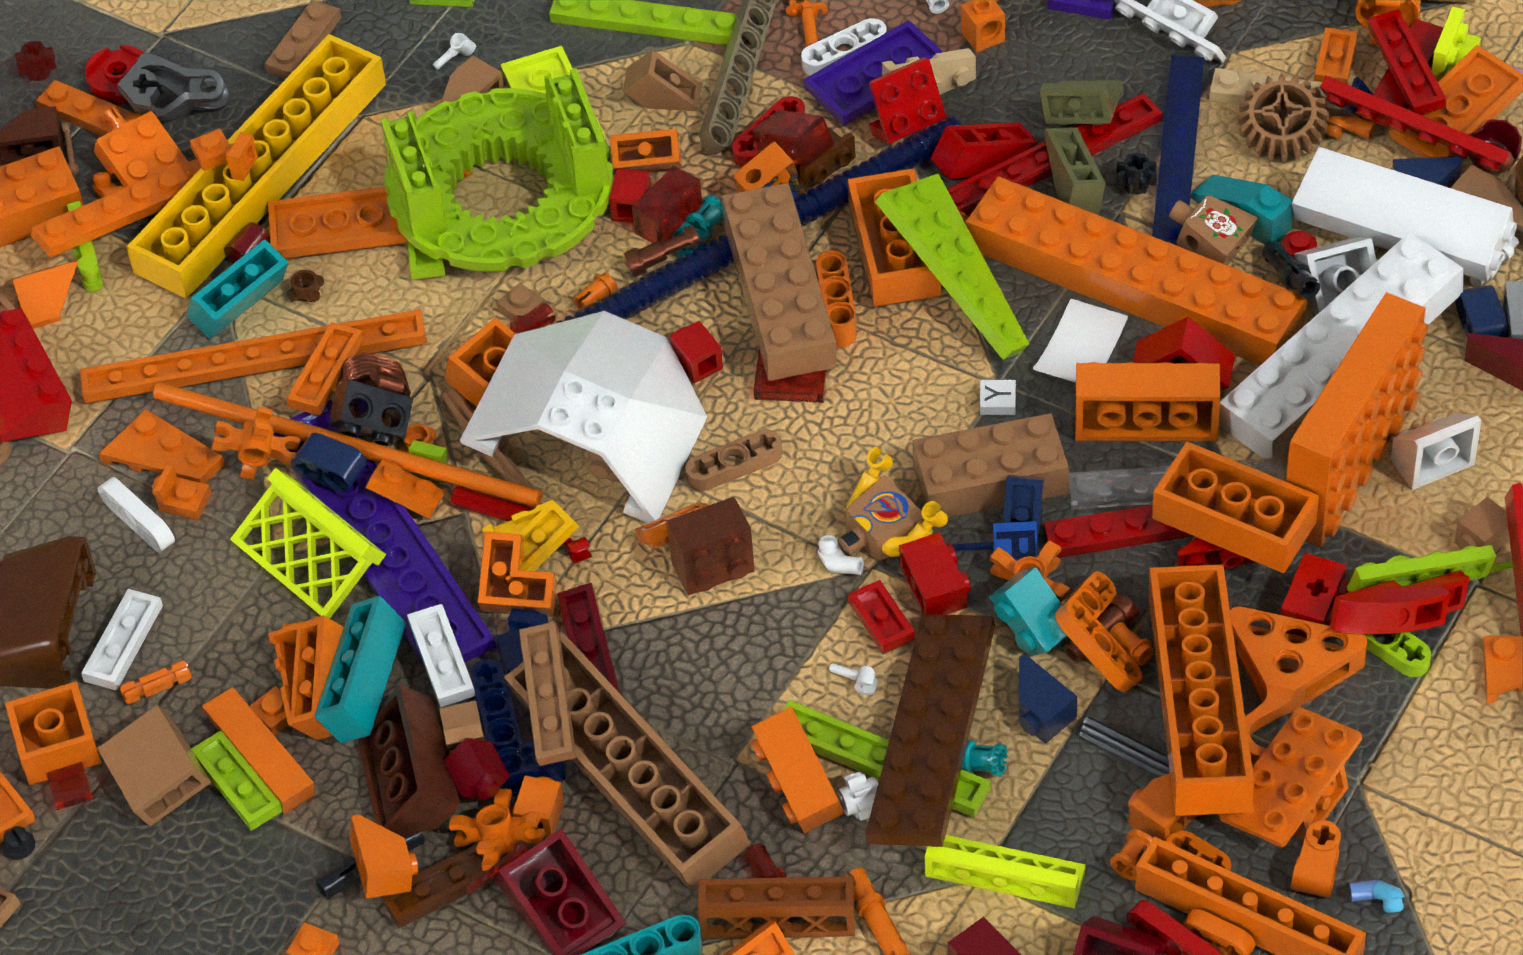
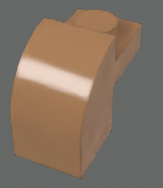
M476 700L439 708L449 755L466 738L484 740Z

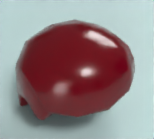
M1487 120L1479 130L1471 135L1509 151L1514 158L1511 167L1520 155L1522 137L1517 127L1506 120ZM1468 155L1473 165L1489 173H1502L1506 171L1501 168L1497 172L1488 170L1478 164L1480 159Z

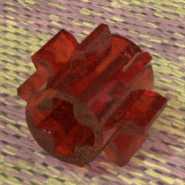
M41 41L27 42L22 46L21 52L15 53L19 75L27 74L30 81L44 80L48 78L51 70L57 68L53 47L45 48Z

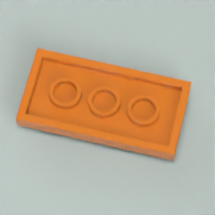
M1476 45L1438 81L1446 97V108L1429 112L1422 116L1471 136L1487 120L1495 119L1523 92V74ZM1391 128L1388 129L1391 139L1420 158L1456 157L1448 152V146L1437 142L1436 146L1426 144L1417 139V133L1408 129L1405 133L1397 132Z
M385 186L268 201L270 243L284 258L407 243V239L398 230L397 219L391 217L386 199L389 194L386 193Z

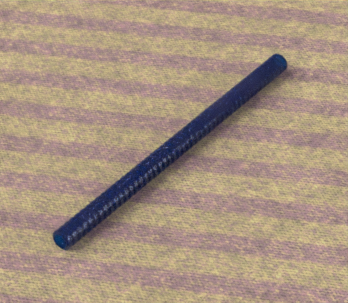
M949 116L945 121L941 120L937 125H931L928 130H922L920 135L914 134L911 139L906 138L903 143L895 144L894 148H887L885 153H878L877 158L872 156L868 159V162L863 161L859 166H853L850 171H843L842 176L836 175L833 180H826L824 185H817L816 190L811 188L807 191V194L801 193L798 199L793 198L801 226L808 225L809 221L814 222L818 216L823 217L827 212H833L835 207H842L844 202L849 203L848 179L913 169L914 166H920L922 161H929L945 127L962 125L961 122L954 116ZM721 235L718 241L714 239L710 241L709 245H702L700 250L694 249L691 255L685 254L682 257L683 260L677 258L674 260V264H666L665 269L658 268L655 271L656 274L651 272L647 274L646 279L641 277L637 283L631 282L628 288H620L619 293L612 292L610 298L607 296L603 297L601 303L595 301L592 307H584L583 312L576 311L574 317L566 316L565 321L602 311L627 320L630 318V314L633 316L637 315L639 309L645 311L648 305H656L657 300L664 301L666 295L673 296L675 290L681 292L684 286H692L693 281L700 282L702 276L705 278L709 277L711 271L717 273L720 267H728L729 262L734 264L728 237Z

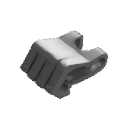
M152 53L140 55L136 63L117 84V90L122 98H125L132 106L133 111L140 116L152 111L157 119L162 121L178 119L192 112L223 110L230 98L223 77L218 72L211 69L185 68ZM161 86L178 96L177 99L164 108H160L164 102L161 94H164ZM207 89H215L210 93L205 92Z

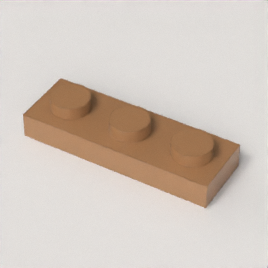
M311 0L264 63L266 73L286 79L321 41L331 33L342 18L340 8Z

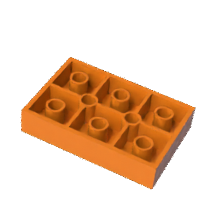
M1386 292L1290 440L1286 482L1319 495L1317 522L1306 538V542L1322 547L1328 536L1334 537L1341 524V515L1345 510L1349 512L1352 509L1357 498L1358 488L1360 485L1366 486L1371 478L1373 464L1376 460L1382 461L1387 452L1390 437H1396L1403 426L1405 413L1407 411L1412 412L1416 407L1419 399L1416 387L1422 376V370L1418 369L1425 353V347L1421 346V343L1428 329V324L1424 323L1425 307Z

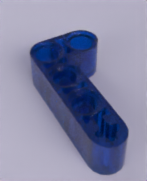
M490 658L477 661L471 668V681L475 691V700L486 741H492L510 775L499 788L511 789L512 796L518 795L524 776L535 778L548 777L562 783L567 775L566 762L560 761L539 766L536 760L534 741L523 743L501 663ZM492 684L494 688L487 690V685Z

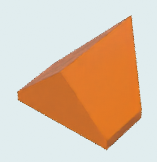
M78 260L11 278L20 306L33 329L61 321L60 315Z

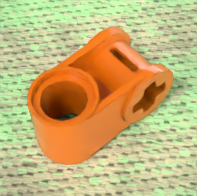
M1319 820L1313 822L1308 827L1300 856H1298L1294 867L1291 890L1330 898L1336 876L1341 832L1334 823L1328 820Z

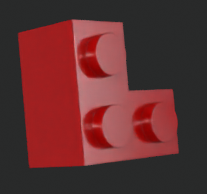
M1187 316L1137 341L1132 363L1219 364L1220 391L1229 388L1236 355Z

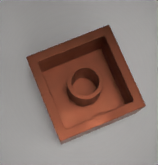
M735 497L667 520L672 565L688 596L697 592L708 591L716 585L733 579H740L749 573L755 572L751 527Z

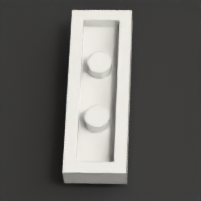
M127 589L81 673L84 682L117 691L163 607L161 597Z
M439 604L407 614L410 628L439 706L443 707L474 697L475 691L443 605Z

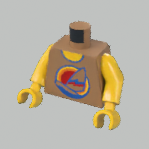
M878 447L871 448L867 453L866 460L871 467L869 470H864L846 506V529L848 532L838 538V543L847 556H851L864 548L875 560L882 561L888 557L900 556L899 545L930 536L933 533V526L938 528L945 526L948 522V516L943 511H939L941 505L935 501L927 502L921 511L886 475L880 478L878 476L879 473L888 471L892 467L893 461L891 456L885 454L882 461L877 464V460L882 452Z

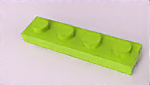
M1492 545L1481 547L1467 546L1457 551L1445 553L1436 551L1427 556L1415 558L1400 557L1394 561L1379 564L1365 563L1355 568L1347 590L1350 593L1391 580L1405 587L1459 570L1469 576V580L1485 578L1493 566L1496 554Z

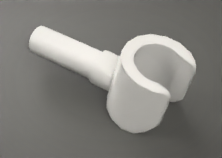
M455 33L450 40L451 47L432 65L438 70L458 53L463 56H469L474 52L476 44L463 33Z
M834 663L830 665V672L854 680V688L858 693L863 695H873L875 693L878 681L871 667L863 666L858 671Z

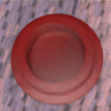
M1293 231L1284 237L1282 247L1295 259L1294 253L1316 248L1317 241L1308 232Z

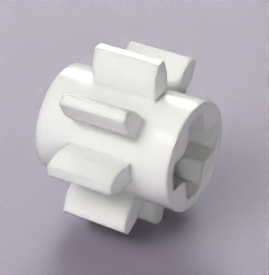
M860 771L843 777L846 786L839 788L837 793L844 813L847 816L855 814L856 819L859 818L860 821L870 818L878 786L877 780L874 776L866 779L865 774H861Z

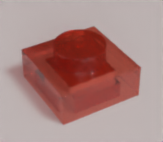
M82 762L46 773L57 810L94 799Z

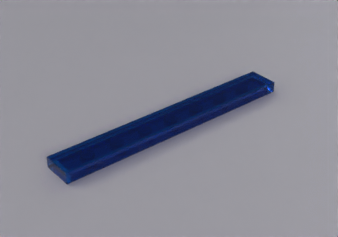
M1171 55L1152 236L1178 246L1177 239L1183 226L1169 218V214L1178 200L1190 206L1204 57Z

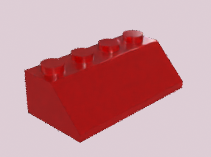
M22 308L1 311L0 442L67 431L72 400Z

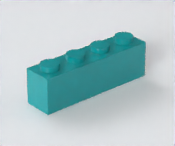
M380 595L351 605L314 716L340 743L370 735L406 622Z

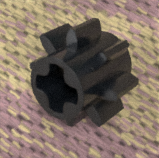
M1141 153L1127 154L1124 162H1117V186L1124 185L1125 190L1129 194H1145L1149 185L1156 186L1157 184L1156 161L1150 162L1149 158Z

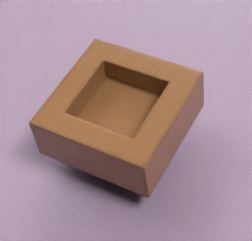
M522 283L517 284L496 302L498 312L522 328L546 308L545 299Z

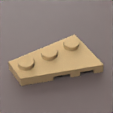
M969 48L936 53L929 59L940 95L976 79V56ZM918 56L907 58L906 63L895 65L893 61L882 62V76L919 60Z

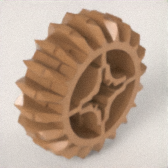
M1282 73L1279 76V81L1273 82V79L1268 76L1266 85L1256 82L1254 92L1246 91L1245 101H1242L1239 105L1240 113L1237 116L1238 125L1241 126L1239 128L1242 138H1246L1248 148L1255 147L1258 156L1268 152V159L1272 161L1276 155H1281V159L1285 163L1288 155L1293 154L1299 160L1301 150L1311 154V151H1313L1312 144L1320 145L1322 134H1326L1328 130L1326 123L1329 120V112L1326 109L1327 102L1325 98H1320L1318 87L1311 89V83L1308 79L1299 84L1296 74L1290 81L1285 80V76ZM1283 109L1285 110V117H1287L1285 118V126H1282L1280 119ZM1266 131H1272V132L1276 133L1277 135L1268 133V132H1266Z

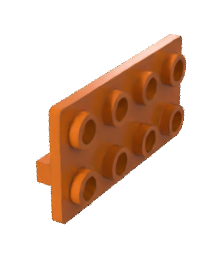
M1297 707L1253 766V813L1219 814L1220 821L1281 848L1286 846L1294 833L1296 838L1304 841L1308 827L1313 822L1326 820L1349 788L1344 764L1362 741L1361 732L1305 708Z

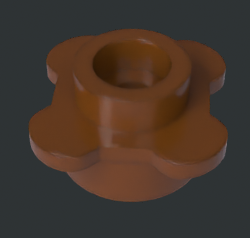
M300 270L291 277V289L287 291V296L290 300L296 301L300 299L302 301L316 302L320 299L319 290L324 285V278L321 275H316L311 270Z

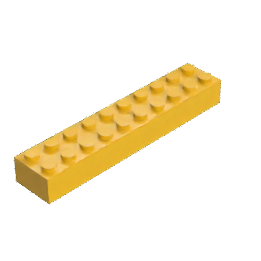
M328 34L227 140L229 144H234L240 132L252 134L254 137L258 159L245 180L241 181L231 178L227 162L206 171L201 168L126 246L133 273L187 299L225 259V247L249 222L257 224L268 212V201L279 200L386 86L382 58Z

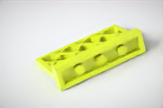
M275 468L267 478L272 484L230 540L319 615H324L330 619L372 563L378 566L387 554L293 477ZM279 496L283 500V515L269 517V506ZM305 518L307 534L293 537L292 520ZM284 522V539L270 541V525ZM261 527L262 543L249 545L244 541L253 528ZM330 538L331 553L316 556V539ZM307 541L308 558L294 561L293 544ZM285 546V563L273 565L271 563V549ZM353 557L358 561L349 574L340 576L339 559ZM331 561L332 578L317 580V563ZM308 565L309 582L296 584L294 581V568ZM332 585V597L323 607L318 603V588Z

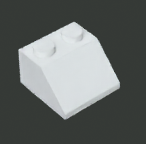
M1360 236L1294 253L1296 261L1304 263L1310 269L1311 275L1318 280L1317 283H1320L1318 294L1308 298L1316 315L1377 262L1372 238Z
M1454 413L1444 418H1436L1429 424L1414 430H1406L1393 438L1391 461L1412 490L1474 466L1481 419L1478 415Z

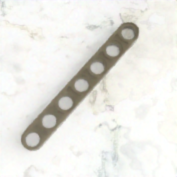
M742 0L699 134L702 146L712 154L722 152L733 142L777 0H766V2L762 0ZM749 13L757 18L759 25L752 22ZM741 36L749 40L751 48H748L743 43ZM734 59L742 64L744 72L736 67ZM726 83L734 87L737 93L736 96L728 90ZM719 106L726 110L729 119L721 115ZM711 130L720 136L721 144L714 140Z

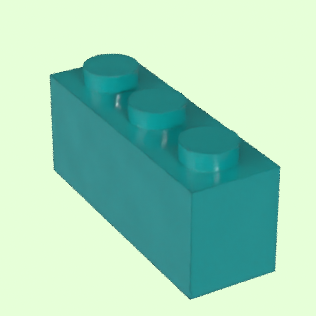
M264 239L192 296L186 317L209 339H212L283 281L288 261Z

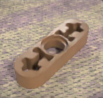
M760 430L694 456L686 464L687 483L694 490L706 491L775 464L781 459L783 454L782 439L773 430ZM766 445L768 448H772V449L766 450L765 447H761V446ZM732 455H738L744 460L738 465H729L725 462V459ZM702 470L703 473H705V474L708 473V474L702 476V474H701L700 472H697V471Z

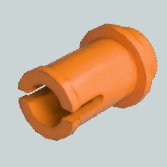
M606 272L602 275L596 274L592 283L573 296V301L578 309L584 306L581 311L587 314L603 299L614 296L617 284Z
M1123 622L1115 624L1110 629L1109 633L1139 666H1143L1151 660L1154 654L1151 641L1146 638L1141 639L1127 628Z

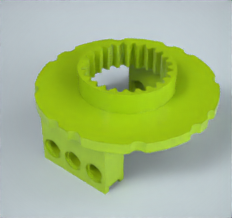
M577 68L571 69L569 75L552 79L551 75L544 76L546 94L518 88H494L484 94L474 91L461 95L457 101H444L426 111L416 120L414 111L407 112L408 117L388 121L387 117L381 119L387 154L384 186L386 193L389 194L386 197L391 217L397 219L400 233L414 247L433 259L444 258L454 267L474 271L496 272L506 271L511 266L531 267L537 265L544 257L555 258L574 247L594 229V219L603 215L609 204L613 185L612 163L608 162L610 160V150L606 140H604ZM499 158H503L506 163L517 159L518 165L529 162L530 169L538 168L539 175L545 176L548 188L544 189V198L537 199L538 207L529 206L528 214L520 211L517 212L515 219L504 215L501 221H497L495 216H491L485 221L482 214L472 217L471 210L462 211L461 203L455 202L453 190L458 188L457 181L464 180L463 170L472 173L474 165L484 167L487 160H490L493 164H497Z

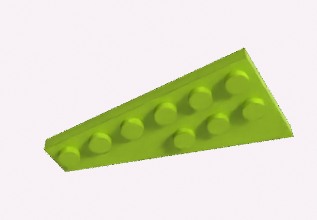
M939 173L882 193L875 203L999 356L1005 360L1021 353L1029 345V342Z

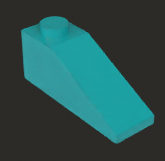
M1212 175L1191 193V198L1198 203H1201L1206 196H1212L1258 217L1251 236L1265 245L1270 242H1278L1292 229L1293 200L1267 184Z

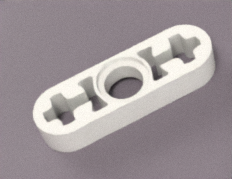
M875 18L866 19L806 47L801 54L802 70L810 76L887 33L885 23ZM841 44H849L853 47L848 51L836 49Z
M111 477L97 488L101 499L107 507L156 552H162L175 542V538L166 523L117 478Z

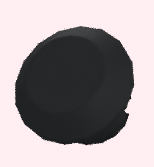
M20 826L12 827L13 830L11 832L7 830L2 842L4 855L13 860L28 857L35 849L36 841L34 836Z

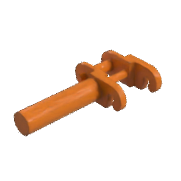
M786 0L789 2V5L786 7V14L789 16H801L806 47L818 42L815 17L818 16L819 9H821L823 15L827 14V5L822 2L810 3L808 0Z

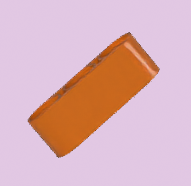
M824 251L816 258V276L835 336L836 347L844 348L853 344L857 336L856 311L845 255L839 251Z

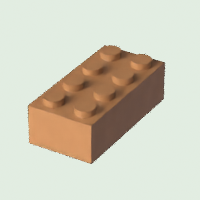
M1052 413L912 440L913 467L924 505L929 501L937 502L941 505L939 511L946 513L948 518L1004 507L1008 475L1044 478L1042 499L1069 494V466Z

